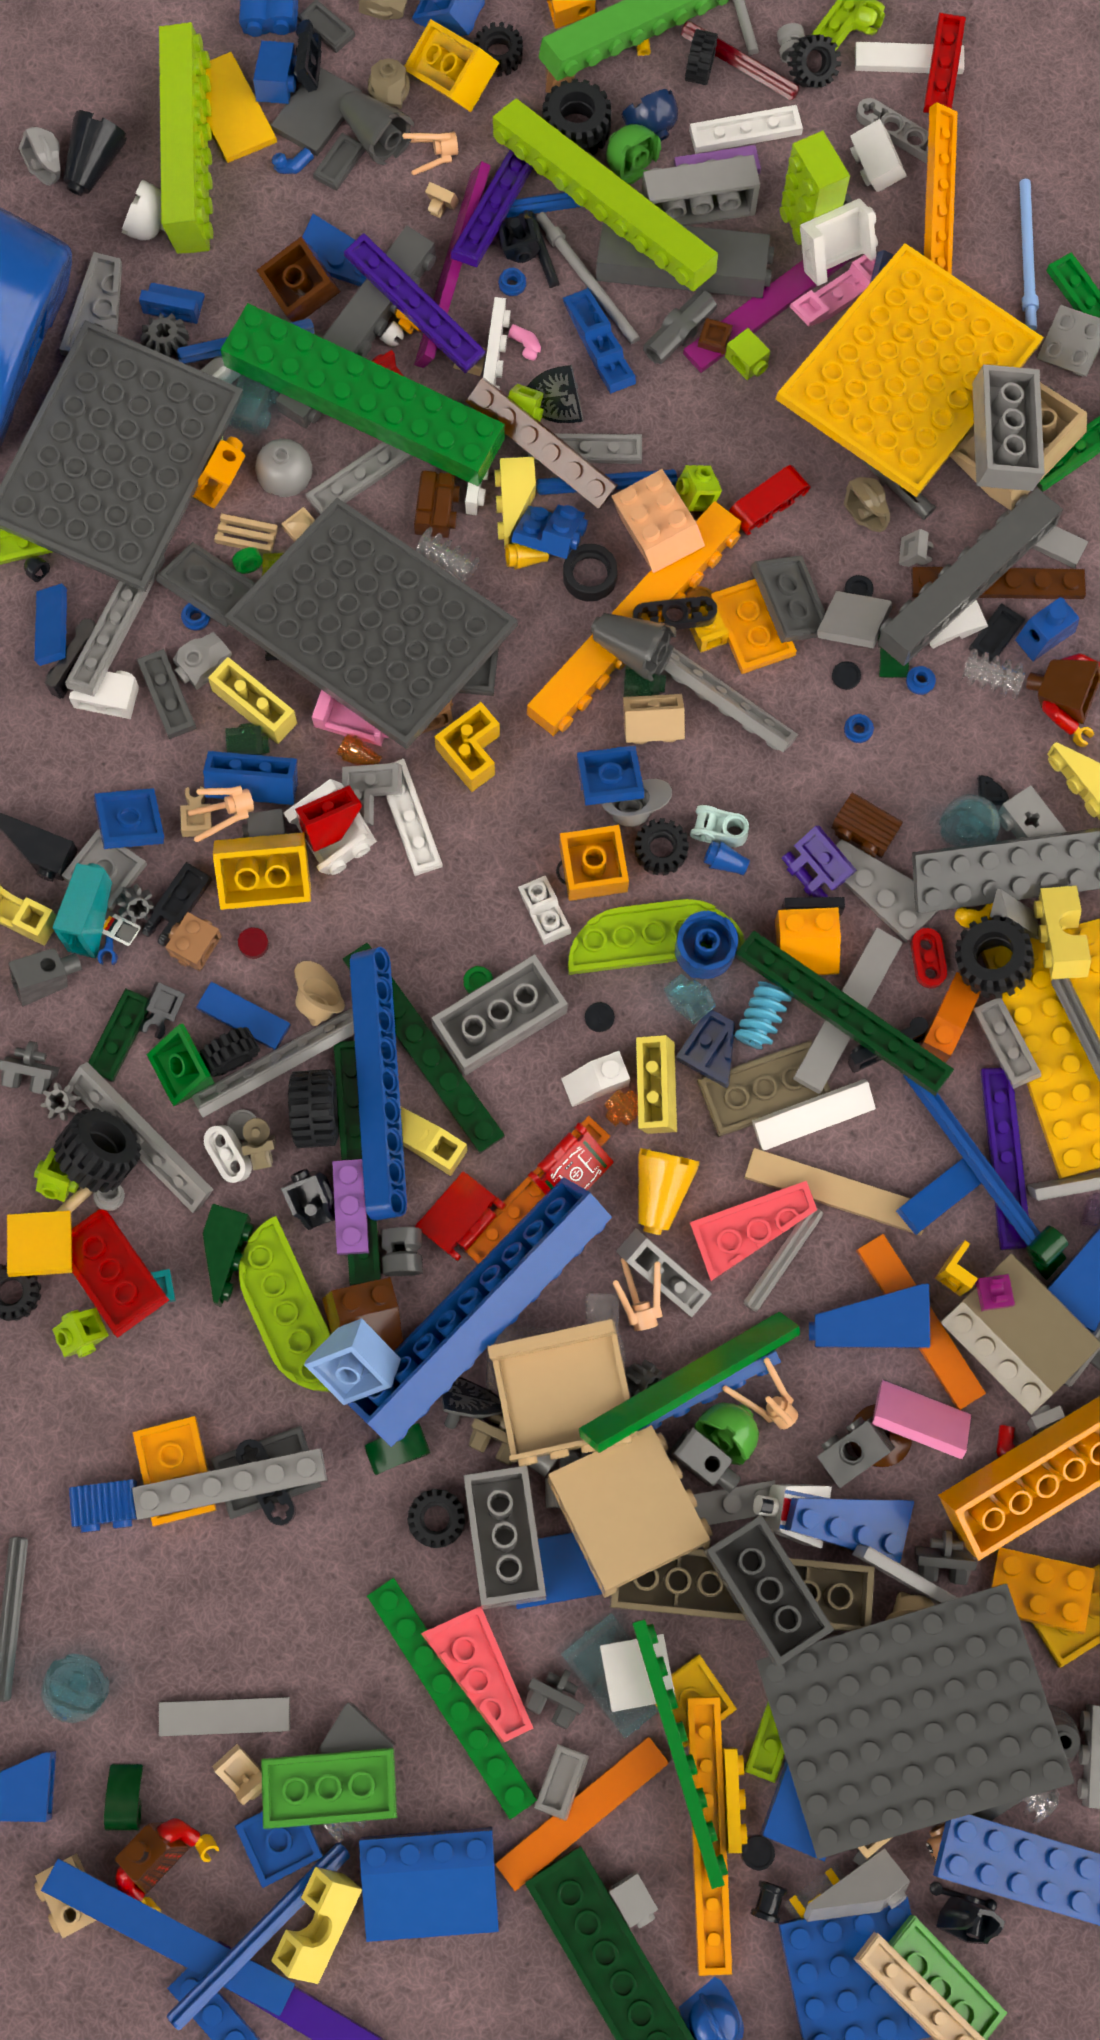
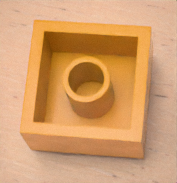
M619 825L560 833L559 846L569 901L628 892L629 878Z

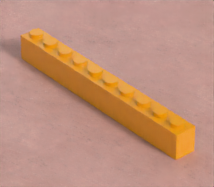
M714 501L696 520L705 546L655 573L651 570L611 614L632 618L635 607L641 603L685 598L686 595L684 593L690 586L694 589L700 584L704 577L703 572L708 567L714 568L723 556L721 552L727 546L732 548L741 536L739 533L741 521ZM662 610L658 611V616H659L658 622H662V620H661ZM642 613L641 616L643 620L650 621L651 617H648L647 613ZM592 634L527 705V716L553 737L559 730L561 732L566 731L573 722L572 716L578 709L581 712L584 711L592 701L591 695L597 689L603 690L611 680L609 675L616 668L621 670L626 664L595 642Z

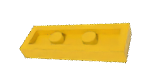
M735 1747L722 1748L727 1852L742 1853V1844H747L746 1823L741 1824L740 1810L746 1809L745 1789H739V1775H744L743 1755H738V1750Z

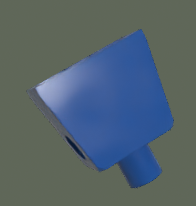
M1060 597L1032 616L1015 641L1034 662L1075 633L1080 619L1068 603ZM1032 635H1039L1040 640H1035Z

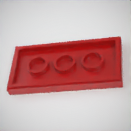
M99 1209L72 1228V1273L117 1338L169 1301L108 1211Z

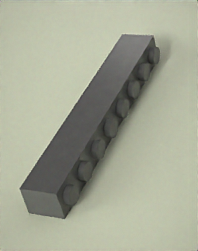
M409 226L404 228L386 252V255L417 285H419L420 277L423 273L430 271L437 259L435 243ZM366 279L322 338L357 355L366 357L371 349L373 340L377 335L381 336L385 332L388 320L393 314L396 315L398 308ZM281 393L276 399L278 411L307 429L311 422L315 424L322 415L321 412Z
M1038 488L1029 496L1024 494L1010 513L1006 511L999 517L993 529L984 530L972 548L967 546L953 565L947 564L941 570L936 581L926 583L914 601L909 599L901 607L899 614L894 619L890 617L882 624L879 630L881 635L878 645L905 666L1058 524L1063 508Z

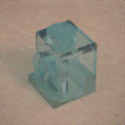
M683 974L674 978L664 988L672 1007L693 1025L716 1007L708 987L705 985L702 987L695 979L690 981Z

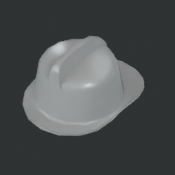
M642 780L644 786L643 799L603 803L602 806L605 811L613 816L614 823L625 827L639 826L645 823L654 811L661 809L669 802L672 797V788L664 780Z

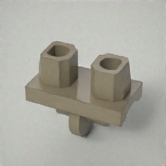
M252 1118L243 1127L245 1140L241 1146L243 1156L250 1154L253 1170L272 1167L273 1157L271 1150H274L276 1146L275 1134L269 1135V1125L261 1118Z
M502 1415L490 1416L489 1420L500 1425L499 1428L475 1418L471 1425L473 1432L469 1447L484 1453L491 1438L501 1442L502 1445L495 1459L511 1466L513 1462L509 1460L511 1453L507 1433L505 1432L504 1417Z

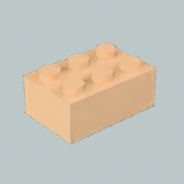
M663 469L611 496L623 524L653 573L705 546L696 521Z

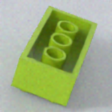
M823 130L793 143L789 157V166L785 176L786 182L782 192L783 198L779 211L782 220L785 223L789 222L792 227L793 238L797 245L802 244L800 225L843 206L850 175Z

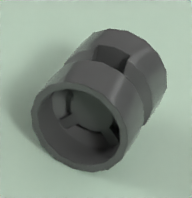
M396 1227L382 1230V1249L387 1251V1254L382 1257L383 1275L415 1276L423 1274L422 1255L418 1253V1250L422 1247V1230L420 1228ZM399 1247H405L406 1251H399Z

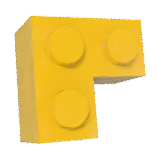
M480 702L434 736L436 750L471 792L495 776V762L483 748L500 736V723L484 704Z

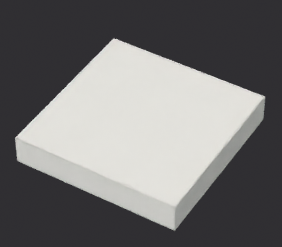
M664 1634L657 1635L659 1643L653 1644L656 1657L663 1656L668 1676H664L663 1681L666 1690L673 1688L674 1692ZM637 1639L601 1645L600 1651L611 1712L656 1704Z

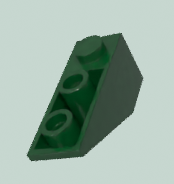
M212 1203L202 1234L213 1303L216 1306L222 1307L223 1301L228 1302L232 1295L234 1284L230 1283L233 1271H239L240 1260L244 1256V1254L240 1253L243 1242H248L251 1237L254 1224L250 1223L251 1218L248 1214Z

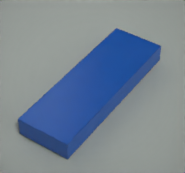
M62 583L36 591L34 661L39 666L66 658L67 588Z
M210 982L196 1006L197 1010L235 1030L240 1027L249 1028L256 1041L273 1050L279 1047L291 1026L289 1022L213 982Z
M961 1159L902 1205L896 1212L913 1233L917 1235L978 1187L981 1182L965 1160Z

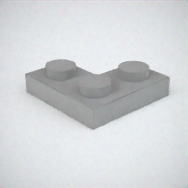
M388 763L342 767V785L344 787L350 785L360 800L362 807L359 813L367 826L374 825V796L402 795L401 764Z

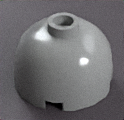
M280 438L272 440L262 447L257 455L255 471L259 484L266 492L286 498L295 496L306 489L313 473V467L308 452L301 444L291 439Z

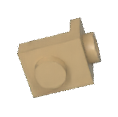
M238 1743L212 1766L214 1772L236 1794L238 1801L242 1805H245L249 1800H254L262 1793V1770Z

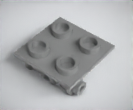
M1060 305L1037 359L1072 371L1073 374L1080 377H1087L1100 348V318Z

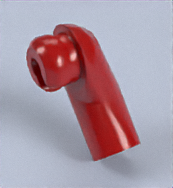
M999 1425L996 1448L998 1457L1016 1447L1013 1444L1015 1427Z

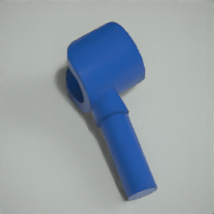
M107 935L105 946L99 951L97 958L99 963L103 965V956L106 953H111L112 965H115L118 956L113 951V938Z

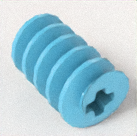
M760 981L758 982L759 987H756L753 992L755 997L750 998L748 1003L750 1008H747L744 1012L746 1019L740 1021L739 1026L741 1029L736 1030L734 1035L740 1042L756 1049H763L762 1044L772 1045L773 1040L767 1036V1033L776 1034L778 1030L771 1024L772 1022L781 1023L783 1020L776 1012L786 1013L787 1008L781 1004V1001L790 1002L792 999L779 987Z

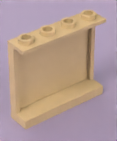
M612 1319L487 1346L489 1358L493 1361L511 1453L509 1460L511 1462H518L519 1467L538 1463L537 1457L550 1455V1460L565 1458L569 1456V1451L581 1448L582 1453L596 1451L580 1437L579 1428L630 1399L616 1326ZM638 1431L627 1436L626 1438L617 1442L613 1446H621L632 1443L631 1437L638 1436Z
M652 1425L638 1431V1436L631 1437L632 1443L621 1446L612 1445L600 1453L596 1451L548 1474V1484L604 1598L616 1593L618 1587L702 1546L704 1550L709 1548L712 1531L707 1520L699 1518L695 1507L698 1506L692 1491L684 1489L680 1481L683 1478L682 1472L675 1460L672 1462L669 1460L665 1452L668 1450L666 1440L661 1432L656 1434Z

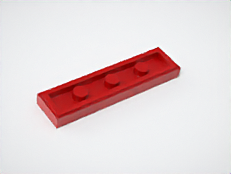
M939 12L923 107L924 113H929V107L936 102L952 109L966 21L964 16Z

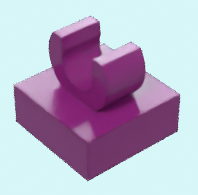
M1009 1274L977 1279L976 1287L981 1312L1015 1306Z

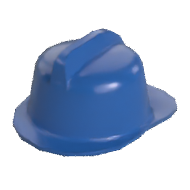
M713 1977L679 2006L681 2016L695 2040L743 2039L744 2025L742 2017L729 1990L718 1978Z

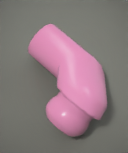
M513 324L509 330L508 338L525 346L522 352L523 357L532 361L536 360L538 352L540 353L541 345L536 335Z

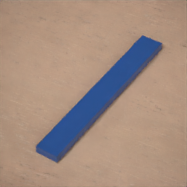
M57 1859L41 1889L42 1892L203 1977L231 1950L60 1859ZM249 1960L223 1987L280 2017L295 1983Z

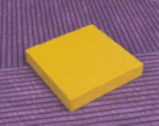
M71 1211L7 1215L8 1277L72 1273Z
M700 1654L671 1674L678 1708L672 1711L676 1723L683 1722L687 1738L686 1698L719 1696L721 1721L737 1710ZM688 1741L682 1742L684 1748L688 1746Z

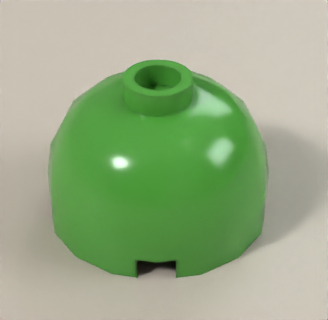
M629 124L620 128L609 139L606 152L609 168L627 184L635 183L643 177L644 171H650L644 170V168L652 160L656 162L659 158L661 140L653 131L643 125Z
M721 1402L713 1405L699 1417L694 1426L698 1432L708 1440L710 1439L732 1459L731 1464L743 1465L757 1447L759 1438L757 1424L753 1419L751 1410L742 1404L736 1405L734 1403Z

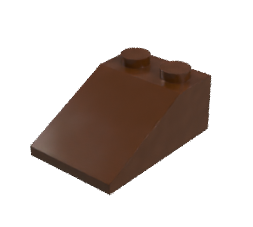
M391 1277L332 1290L322 1298L331 1334L338 1327L362 1318L393 1351L403 1342L399 1306Z

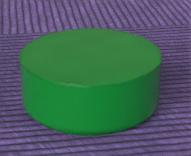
M248 547L238 551L233 556L232 562L237 572L248 574L256 571L262 565L263 559L257 548Z
M472 967L464 975V988L467 993L471 994L492 981L493 975L485 967Z

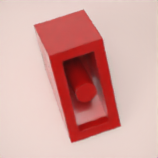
M349 785L300 806L295 811L301 830L305 832V839L315 852L342 840L362 805Z

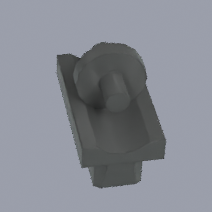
M33 1041L28 1042L26 1049L16 1047L14 1055L24 1059L8 1056L4 1060L0 1059L2 1086L19 1088L22 1074L32 1076L29 1091L43 1094V1091H49L52 1079L58 1076L60 1067L35 1062L36 1060L45 1062L47 1053L38 1052V1044Z
M944 1530L942 1539L931 1538L930 1547L915 1546L914 1557L918 1564L919 1575L930 1582L937 1581L939 1567L950 1568L949 1581L959 1585H967L971 1570L976 1571L977 1560L973 1559V1555L969 1551L963 1550V1541L952 1540L951 1530Z
M566 1669L561 1677L549 1672L545 1681L555 1685V1689L533 1677L526 1688L529 1692L524 1705L525 1709L540 1715L547 1700L558 1705L551 1722L565 1730L572 1723L575 1716L581 1714L585 1705L562 1693L564 1690L575 1695L578 1686L567 1681L571 1672Z

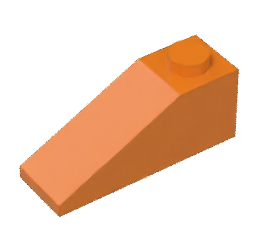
M956 972L920 1045L945 1063L951 1057L981 991L977 994L971 991L970 985L966 986L959 972Z

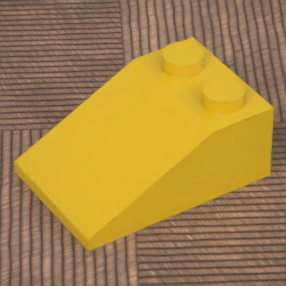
M430 19L404 66L408 73L459 106L472 112L499 62L478 46Z

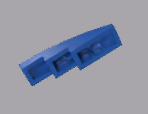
M589 288L564 297L563 302L572 322L610 394L636 384L635 374L624 359L623 349L611 331V323Z

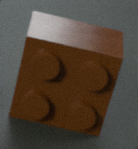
M302 236L256 270L284 314L292 322L307 318L341 292L313 248Z

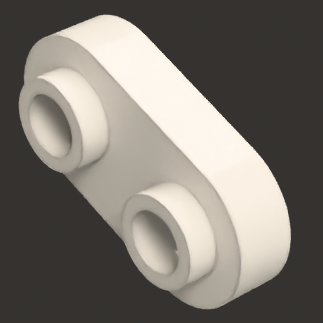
M226 1125L209 1128L204 1135V1146L223 1179L231 1183L246 1180L251 1173L252 1164L248 1155L243 1156L242 1144L234 1131ZM222 1136L225 1138L224 1145L221 1143ZM237 1162L240 1164V1171L236 1168Z

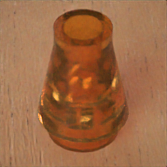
M350 734L345 736L336 753L342 757V761L358 766L379 764L382 759L381 755L377 754L357 735L353 737Z

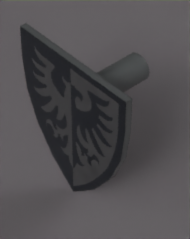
M572 365L548 369L536 376L527 385L529 388L544 393L540 408L544 409L542 418L555 423H577L584 421L577 391L578 385L575 381Z
M458 1377L451 1389L441 1395L443 1411L448 1412L444 1425L450 1429L456 1428L461 1415L484 1420L485 1417L503 1413L498 1395L462 1377Z

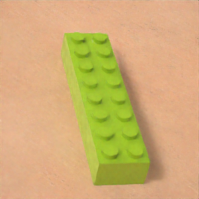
M192 22L159 26L161 224L177 254L210 251V239H213L214 236L212 224L209 222V215L213 214V204L209 197V190H212L213 183L211 174L208 172V165H212V155L208 147V141L212 140L210 125L207 123V117L211 116V105L209 99H206V93L211 92L210 79L206 75V69L210 68L211 64L208 51L203 50L202 37L200 33L196 34Z

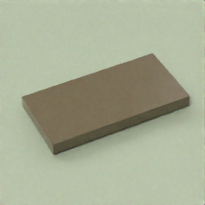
M811 1040L731 1068L730 1081L727 1088L707 1077L697 1080L718 1137L753 1126L752 1120L831 1091L828 1082H826L821 1093L818 1094L793 1080L794 1075L812 1045Z

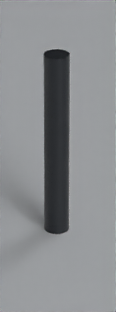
M529 211L530 217L536 220L534 213ZM540 231L542 248L537 255L549 288L559 286L560 282Z

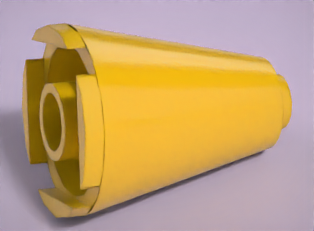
M640 1148L638 1154V1224L644 1225V1232L661 1235L662 1230H669L694 1179L700 1161Z

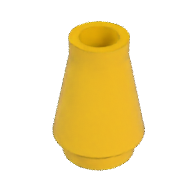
M513 542L505 546L507 567H514L515 570L540 562H548V553Z

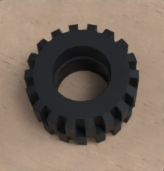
M572 79L570 83L565 80L561 82L560 87L557 85L552 87L551 93H547L545 96L542 118L593 156L598 153V147L602 149L605 146L606 140L609 139L611 102L607 99L606 92L604 90L600 91V86L597 84L590 85V81L585 79L583 82H578V79ZM571 114H581L589 119L585 122L573 123L566 120L565 117Z
M994 915L993 920H988L987 916L981 917L982 922L979 924L975 921L969 924L970 930L964 929L960 934L962 940H957L956 942L957 952H955V959L960 976H962L966 986L970 985L971 991L976 994L981 991L983 997L990 998L992 993L995 994L996 999L1003 998L1002 993L1008 992V995L1011 996L1015 994V987L1021 990L1025 986L1024 980H1030L1032 976L1031 968H1034L1035 961L1028 933H1024V929L1019 923L1014 925L1013 919L1007 917L1005 921H1002L999 915ZM1001 945L1013 952L1010 961L998 969H987L977 963L980 953L990 946Z
M331 1069L293 1071L288 1085V1108L294 1144L297 1148L335 1146L339 1137L337 1086L334 1074Z
M92 1108L91 1111L84 1109L72 1118L56 1139L53 1149L56 1153L54 1156L55 1161L60 1164L59 1168L62 1173H66L68 1175L67 1178L72 1182L78 1183L79 1187L83 1189L85 1187L89 1188L91 1192H97L98 1190L102 1193H106L109 1190L113 1191L136 1166L141 1156L139 1153L141 1146L136 1142L138 1138L135 1133L131 1132L132 1128L128 1124L123 1123L122 1119L117 1115L115 1117L106 1110L101 1112L97 1108Z

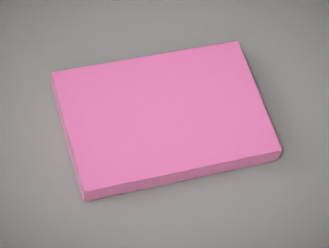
M882 1380L878 1390L872 1424L963 1459L967 1451L971 1414Z

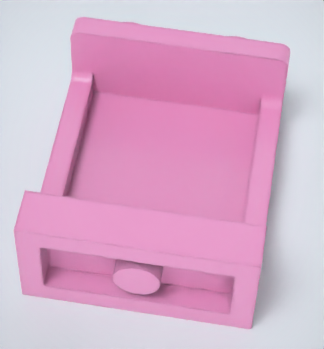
M321 690L312 715L314 727L378 746H382L384 738H389Z

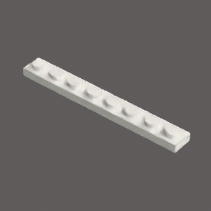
M495 297L483 378L500 390V386H496V378H502L504 361L499 360L500 352H506L507 335H503V328H509L511 310H506V298ZM489 469L483 480H488ZM468 482L465 501L466 514L477 515L478 506H484L486 489L481 488V484L478 487Z

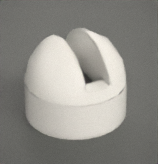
M392 321L379 339L388 346H398L399 343L395 338L398 336L400 339H404L403 329L395 321Z

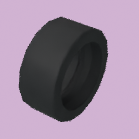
M595 543L582 544L578 546L577 550L570 552L563 564V583L571 595L585 602H593L606 598L614 590L618 575L617 561L607 548ZM592 558L601 561L607 569V577L602 584L585 586L575 580L573 570L579 561Z

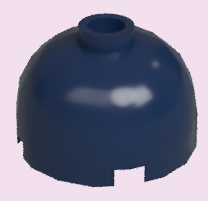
M668 89L648 94L640 98L642 102L636 108L632 103L622 112L621 115L625 125H643L653 131L661 141L669 137L668 131L674 127L678 119L677 103L672 91L668 92Z

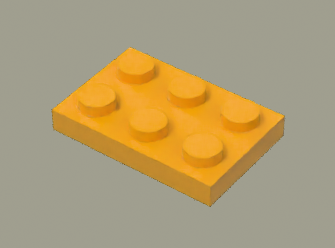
M756 579L711 594L710 598L716 602L723 623L728 628V643L741 674L796 656L797 650L793 641L781 643Z
M195 1416L133 1432L144 1485L208 1472L198 1422ZM216 1504L151 1517L152 1526L155 1527L217 1511Z
M1001 1547L997 1553L991 1588L1007 1583L1019 1620L1084 1635L1095 1569Z

